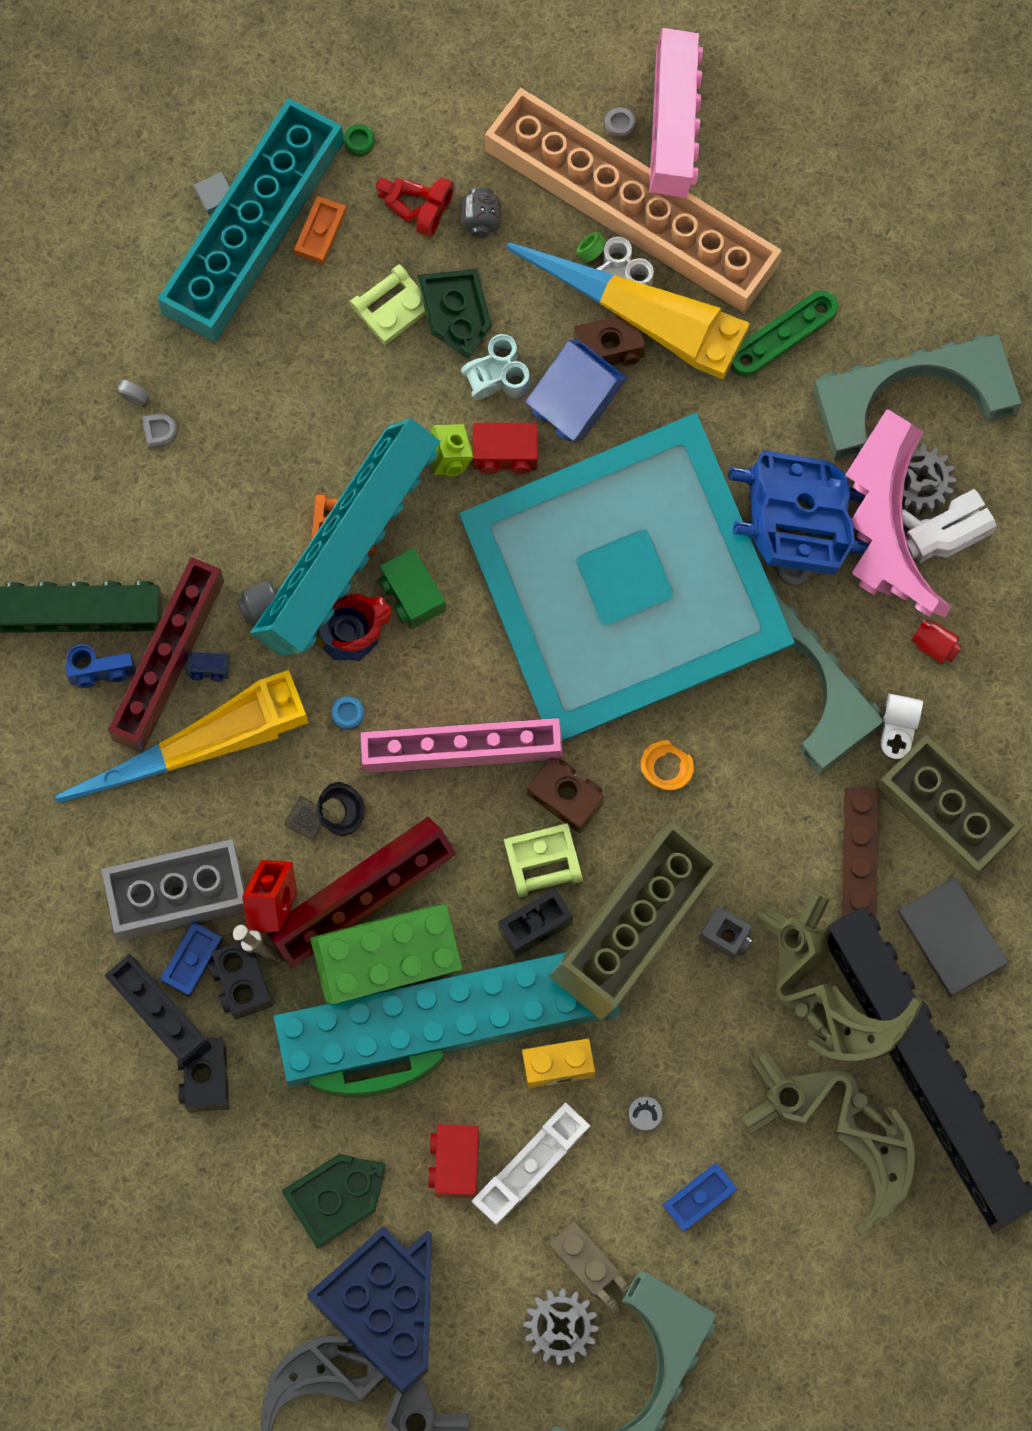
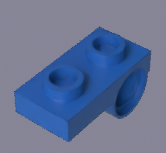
M84 644L76 645L69 650L66 658L67 664H65L67 677L71 685L77 684L79 688L92 687L96 685V681L109 679L110 682H122L129 678L128 675H133L136 672L134 660L130 653L98 659L94 650ZM81 658L91 659L88 667L84 669L76 668V663Z

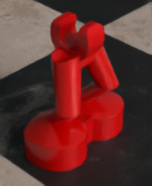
M380 178L376 184V190H378V196L385 199L386 206L407 223L417 217L416 232L432 238L440 224L443 212L447 210L452 200L454 182L439 178L429 188L425 185L396 178L394 182ZM402 194L426 198L427 202L411 211L400 198Z

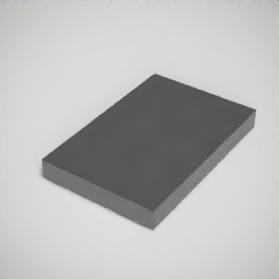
M956 877L898 910V914L950 997L1008 964L1006 957Z

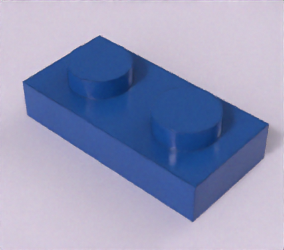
M193 922L161 976L160 981L191 997L208 968V963L213 959L211 952L218 950L223 942V938Z
M716 1162L662 1206L684 1233L738 1189Z

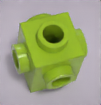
M464 424L434 425L430 433L441 442L435 449L438 454L430 464L433 475L452 477L463 474L473 459V445L468 441Z

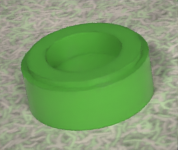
M600 232L591 233L580 242L576 254L583 262H590L604 251L607 240Z

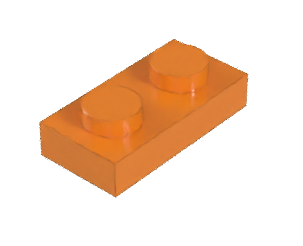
M317 196L294 248L295 255L324 265L347 212L346 205Z

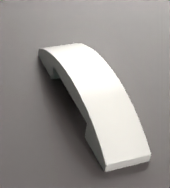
M565 1102L542 1126L539 1133L471 1202L497 1225L567 1154L590 1128V1125Z

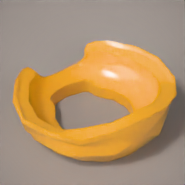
M661 740L651 744L644 750L641 758V772L652 787L662 791L683 788L691 780L694 772L693 758L690 754L687 755L672 745L670 740ZM667 753L674 754L681 760L679 774L672 780H662L654 772L655 762Z

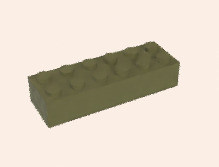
M670 821L655 835L549 977L602 1020L618 1006L723 863L674 822Z

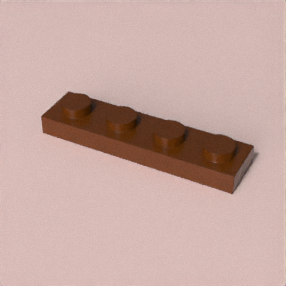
M845 788L842 917L861 907H864L868 914L872 912L877 917L879 789Z

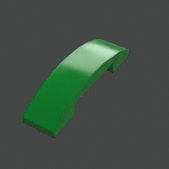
M443 1050L409 1056L412 1070L348 1084L345 1082L343 1071L309 1078L310 1085L315 1091L346 1098L373 1097L392 1093L420 1081L436 1070L445 1061Z

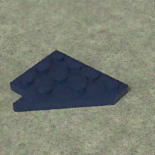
M382 1227L311 1290L307 1297L335 1328L403 1395L428 1372L432 1234L429 1231L425 1232L406 1249L388 1230Z

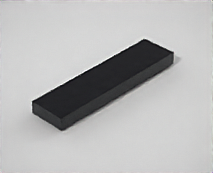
M131 954L104 975L184 1067L188 1066L211 1046L203 1034Z

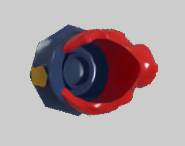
M354 593L337 599L332 607L334 609L332 617L325 625H320L318 628V644L333 660L360 661L378 644L381 626L387 624L391 617V606L382 597L369 598L362 593Z

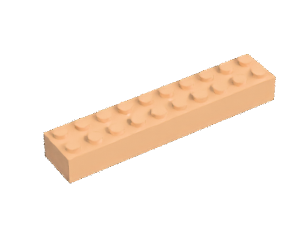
M521 87L485 134V151L625 238L743 314H745L779 267L782 250L689 192L687 198L649 193V167Z

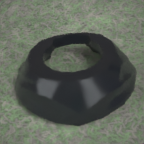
M341 782L329 784L322 791L317 802V816L321 825L331 833L341 837L350 835L360 828L364 819L365 806L357 790ZM332 798L339 800L345 809V817L338 824L324 819L322 813V804Z

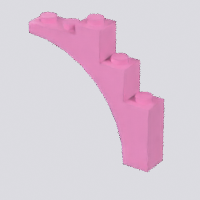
M887 409L846 473L847 477L855 481L852 487L866 495L851 519L853 528L858 530L855 536L865 543H870L852 574L861 579L859 586L873 595L880 591L886 595H890L892 592L904 600L911 597L917 602L914 607L929 617H932L933 613L945 618L952 606L936 594L919 573L909 552L903 529L902 498L905 477L912 455L924 431Z

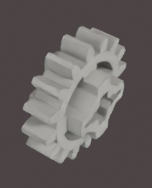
M922 444L920 450L914 451L904 482L908 491L903 490L902 498L904 502L903 509L906 511L910 506L915 507V514L919 515L921 508L925 507L930 514L933 512L934 504L942 508L945 504V498L950 499L953 490L950 487L955 486L956 478L951 477L955 467L945 465L949 457L944 455L939 458L937 456L938 448L936 447L930 453L926 451V445ZM934 467L937 469L940 476L936 475ZM920 475L925 477L922 482L916 480Z
M563 1288L560 1290L559 1297H554L551 1290L547 1291V1300L545 1302L538 1297L535 1298V1303L538 1306L537 1310L528 1308L526 1311L532 1317V1321L524 1322L523 1327L531 1329L532 1333L527 1335L525 1340L526 1342L535 1341L536 1345L533 1347L532 1353L536 1354L542 1350L544 1352L543 1362L545 1363L553 1356L556 1357L557 1366H561L564 1357H567L569 1362L574 1364V1354L579 1353L583 1357L587 1356L586 1349L584 1348L585 1344L594 1346L596 1342L593 1338L589 1337V1334L598 1332L599 1327L590 1325V1321L595 1319L597 1314L596 1312H586L590 1304L588 1300L581 1304L577 1302L578 1292H575L571 1298H568ZM566 1304L573 1308L568 1312H559L552 1305ZM542 1315L547 1321V1331L539 1337L537 1325ZM550 1315L560 1322H563L565 1319L569 1321L567 1330L572 1339L562 1332L557 1335L552 1332L555 1325ZM582 1317L584 1334L580 1339L575 1333V1323ZM554 1342H563L570 1349L559 1351L549 1346Z

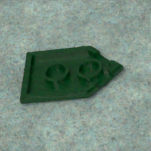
M477 269L417 275L431 334L469 359L492 326Z
M338 1154L282 1190V1193L317 1249L376 1212L386 1164Z

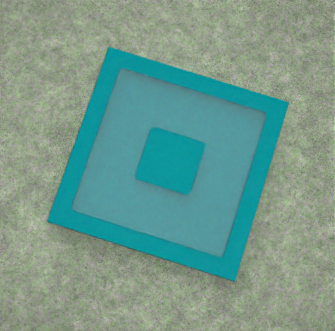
M697 413L459 513L541 719L559 718L562 742L795 645L750 537L733 534L734 522H743Z

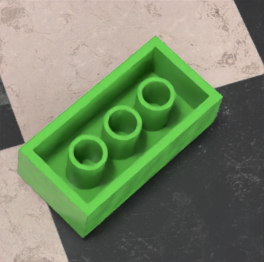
M436 904L310 937L325 1001L330 1004L340 1003L463 970L447 904Z

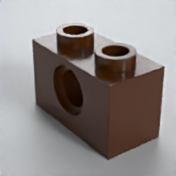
M620 316L574 326V340L579 339L610 365L622 363L624 366H630L638 363L640 358L645 357V343L641 330ZM612 341L618 346L614 349H607L603 344Z
M550 758L527 787V796L565 824L568 823L569 827L580 834L604 804V796L601 794L602 789L589 779H586L584 782L575 775L576 770L563 760L557 762ZM564 787H570L577 794L573 799L565 800L559 796L558 792Z

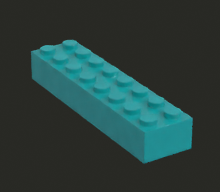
M290 98L286 100L157 300L161 313L164 316L216 343L344 144L342 125Z
M412 418L386 427L285 579L274 600L250 632L252 636L279 656L302 653L303 651L307 652L313 646L317 639V636L314 635L320 625H325L334 613L332 607L336 600L344 597L351 588L352 583L350 579L355 571L359 572L366 565L369 560L367 553L386 534L384 527L390 519L393 520L402 510L404 504L401 501L407 493H411L419 484L421 478L418 475L424 467L427 468L435 460L438 454L435 449L441 442L438 438Z

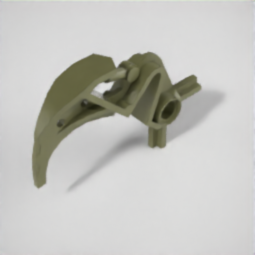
M813 889L800 916L789 919L770 906L764 905L763 909L758 910L756 917H758L756 922L777 935L779 956L776 995L784 1006L795 1008V1012L799 1017L806 1018L818 1033H822L825 1037L823 1038L813 1033L807 1045L825 1057L841 1061L875 1059L888 1054L896 1048L897 1043L910 1029L923 1004L917 998L912 999L909 1006L899 1017L893 1020L881 1021L870 1018L860 1012L845 996L839 984H823L798 993L796 992V986L831 953L826 933L817 926L830 900L828 895ZM799 933L801 934L802 939L801 944H799L798 942ZM818 1003L824 1005L830 1032L826 1029L827 1025L815 1013ZM871 1035L875 1037L874 1042L870 1040Z
M769 1051L762 1053L751 1061L770 1090L766 1092L765 1102L740 1117L743 1126L750 1135L776 1118H779L784 1123L803 1127L834 1085L842 1087L843 1096L834 1135H837L838 1141L848 1147L864 1162L871 1173L875 1186V1203L872 1211L861 1223L854 1227L859 1236L879 1224L900 1202L904 1201L913 1179L915 1149L910 1130L894 1107L890 1105L883 1109L892 1123L890 1126L883 1119L884 1116L868 1103L867 1096L858 1092V1086L853 1076L843 1070H831L786 1078ZM783 1091L792 1092L797 1099L796 1105L793 1107L783 1106L780 1103L779 1094ZM862 1111L875 1124L878 1123L886 1130V1137L860 1131L855 1124L853 1115ZM886 1147L888 1150L887 1154H882L880 1148ZM895 1174L896 1181H890L889 1175Z

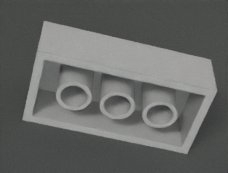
M233 839L101 869L113 930L119 941L188 926L193 922L201 923L244 913L242 895L245 892V886ZM174 889H183L180 894L172 896Z

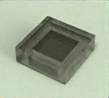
M300 795L284 823L285 827L314 842L322 828L317 816V804ZM322 807L323 817L327 819L330 812Z

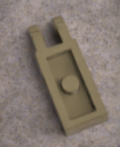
M574 1221L553 1239L549 1246L594 1297L597 1295L612 1314L616 1315L620 1308L617 1302L603 1289L613 1281L622 1295L625 1296L630 1286L619 1276L620 1272Z

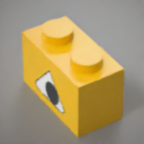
M589 1038L522 1050L528 1089L590 1079L595 1076Z

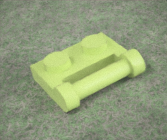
M400 264L391 269L392 273L361 297L356 296L349 301L354 311L384 345L388 344L426 315L420 288ZM399 283L403 286L404 290L373 313L367 308Z
M568 823L504 839L518 898L528 896V892L571 881L573 884L583 882ZM567 860L569 869L524 879V870Z

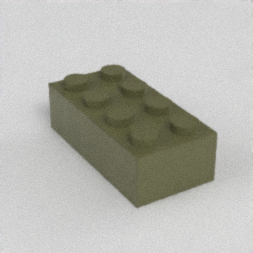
M927 734L880 780L877 787L886 799L972 880L1019 835L1024 827V824Z

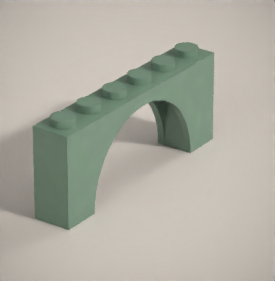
M982 334L972 338L970 342L962 344L950 342L941 346L938 350L930 352L928 350H918L906 358L897 359L896 357L882 360L878 365L870 367L859 365L851 368L847 373L839 375L827 373L820 376L818 380H815L812 392L834 461L859 454L867 441L865 415L869 405L884 388L908 377L931 376L957 385L975 400L983 412L986 422L1016 415L1021 406V400L999 334L990 337L987 334Z
M768 579L795 642V645L792 647L801 652L812 663L822 682L824 690L823 716L812 734L801 743L799 750L819 776H821L877 733L884 722L882 719L883 714L874 702L868 703L861 695L862 689L857 681L852 677L847 678L840 670L841 664L835 655L831 652L826 653L819 645L820 639L810 627L806 629L798 620L800 616L796 609L790 603L785 605L778 596L779 591L777 587Z
M638 1272L622 1303L631 1308L640 1317L652 1337L657 1355V1375L653 1391L644 1408L634 1419L614 1431H660L666 1420V1416L663 1414L669 1403L673 1404L679 1397L683 1387L680 1383L686 1371L689 1373L693 1370L699 1359L697 1351L703 1341L706 1342L711 1337L716 1326L713 1321L717 1314L647 1272ZM554 1426L552 1431H566L557 1426Z

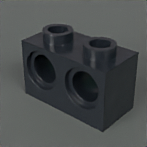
M241 942L211 952L214 962L208 963L214 982L221 980L225 993L219 994L225 1014L231 1012L234 1019L237 1020L273 1007L255 952H246L242 948ZM239 958L243 961L242 967L237 972H228L225 970L228 960ZM242 989H250L253 991L252 999L245 1004L238 1003L236 1001L237 993Z

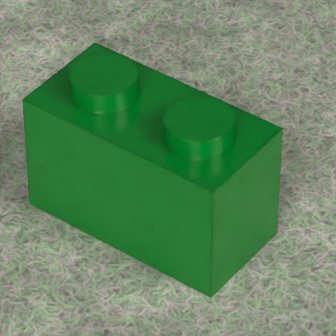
M414 548L380 565L382 577L378 578L379 584L387 596L392 594L398 603L394 605V609L402 623L408 621L413 629L446 611L444 598Z

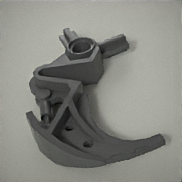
M323 1336L308 1341L291 1351L271 1374L263 1402L261 1431H272L276 1415L281 1407L296 1397L306 1394L323 1393L356 1403L358 1400L364 1402L386 1378L360 1352L354 1350L349 1352L339 1349L338 1346H353L344 1336ZM340 1356L348 1358L347 1361L367 1366L368 1376L360 1379L347 1378L330 1360ZM324 1365L325 1371L318 1373V1366ZM292 1373H296L298 1375L296 1381L290 1380V1375ZM420 1379L405 1394L402 1395L398 1390L396 1391L384 1424L390 1431H408L407 1422L409 1418L418 1414L426 1419L424 1431H469V1414H435L424 1383Z

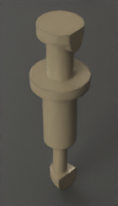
M238 925L233 930V938L241 942V946L246 952H256L264 959L270 958L277 965L284 962L278 953L273 954L272 948L263 942L262 935L258 931H250L245 925Z

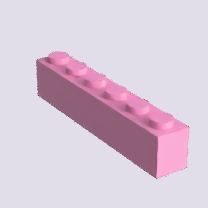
M662 28L656 48L649 193L687 198L690 186H696L698 167H694L693 164L698 158L699 143L694 142L699 134L700 118H695V115L700 109L701 94H696V91L700 89L702 71L697 70V67L701 65L703 47L698 46L699 33Z
M559 718L361 732L362 766L366 773L547 761L550 758L554 760L563 759L562 731Z

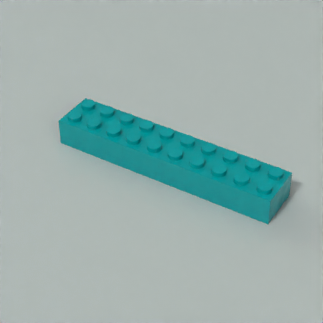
M567 952L362 996L336 1004H325L274 1015L286 1081L289 1087L309 1084V1078L339 1071H343L344 1076L410 1062L409 1056L441 1049L443 1054L598 1021L600 1019L549 977ZM619 1005L603 1019L619 1016Z

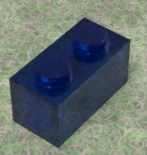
M187 652V676L196 681L203 680V678H211L212 681L216 682L228 679L229 655Z

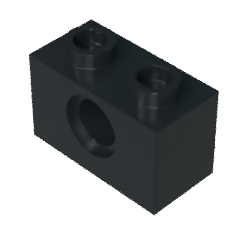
M223 1037L206 1038L211 1046L186 1067L177 1059L178 1070H184V1083L179 1084L180 1104H185L188 1112L229 1109L226 1042ZM203 1067L209 1068L211 1070V1077L207 1082L197 1083L194 1081V1074L198 1069Z

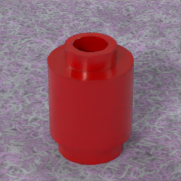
M926 619L911 639L912 642L917 644L916 648L942 665L946 660L952 663L962 648L961 645L957 644L960 639L959 636L937 622L933 621L931 623Z

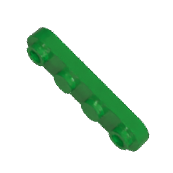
M816 291L743 341L731 364L732 370L742 377L753 376L823 328L836 316L838 309L836 297L828 291ZM823 306L827 311L825 313H818L815 308ZM748 358L752 363L745 366L741 364L740 360Z

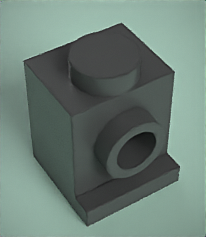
M717 906L701 932L699 940L734 960L738 953L743 956L745 955L754 938L749 936L752 929L750 924ZM724 932H731L734 935V940L727 942L722 939V934Z

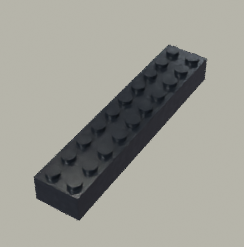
M861 907L827 926L825 933L830 952L865 1014L870 1018L881 1021L893 1020L906 1010L913 998H916L912 991L915 989V985L908 972H901L896 963L898 956L889 941L884 943L878 932L881 930V927L872 912L868 914L865 908ZM922 1000L923 1004L910 1029L897 1043L896 1048L889 1052V1055L993 1234L1032 1212V1185L1029 1181L1024 1182L1017 1171L1020 1169L1017 1158L1012 1151L1006 1152L1000 1142V1139L1003 1137L999 1127L993 1120L988 1121L982 1111L985 1108L982 1098L976 1090L971 1091L964 1080L967 1078L964 1067L958 1060L953 1061L947 1051L950 1048L949 1042L941 1030L936 1032L930 1022V1019L933 1018L927 1004Z

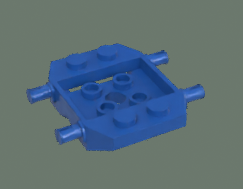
M763 450L754 466H751L749 470L730 468L728 473L729 481L744 482L749 485L752 524L735 521L732 528L733 534L750 536L754 539L755 545L768 565L835 575L848 554H864L870 543L854 540L853 522L848 514L849 500L862 502L865 495L853 487H849L846 474L830 461ZM797 501H803L810 510L802 508ZM776 527L783 531L797 530L809 532L814 536H833L834 540L778 532Z

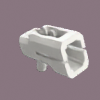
M975 489L952 500L948 511L931 520L924 519L920 521L905 509L902 510L903 525L910 529L907 532L906 541L913 559L916 558L919 563H922L933 556L948 558L994 534L997 527L996 522L988 508L982 511L979 510L985 506V503Z

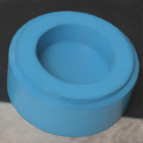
M351 696L337 699L331 709L333 722L337 727L344 730L357 728L364 719L363 705L358 699Z

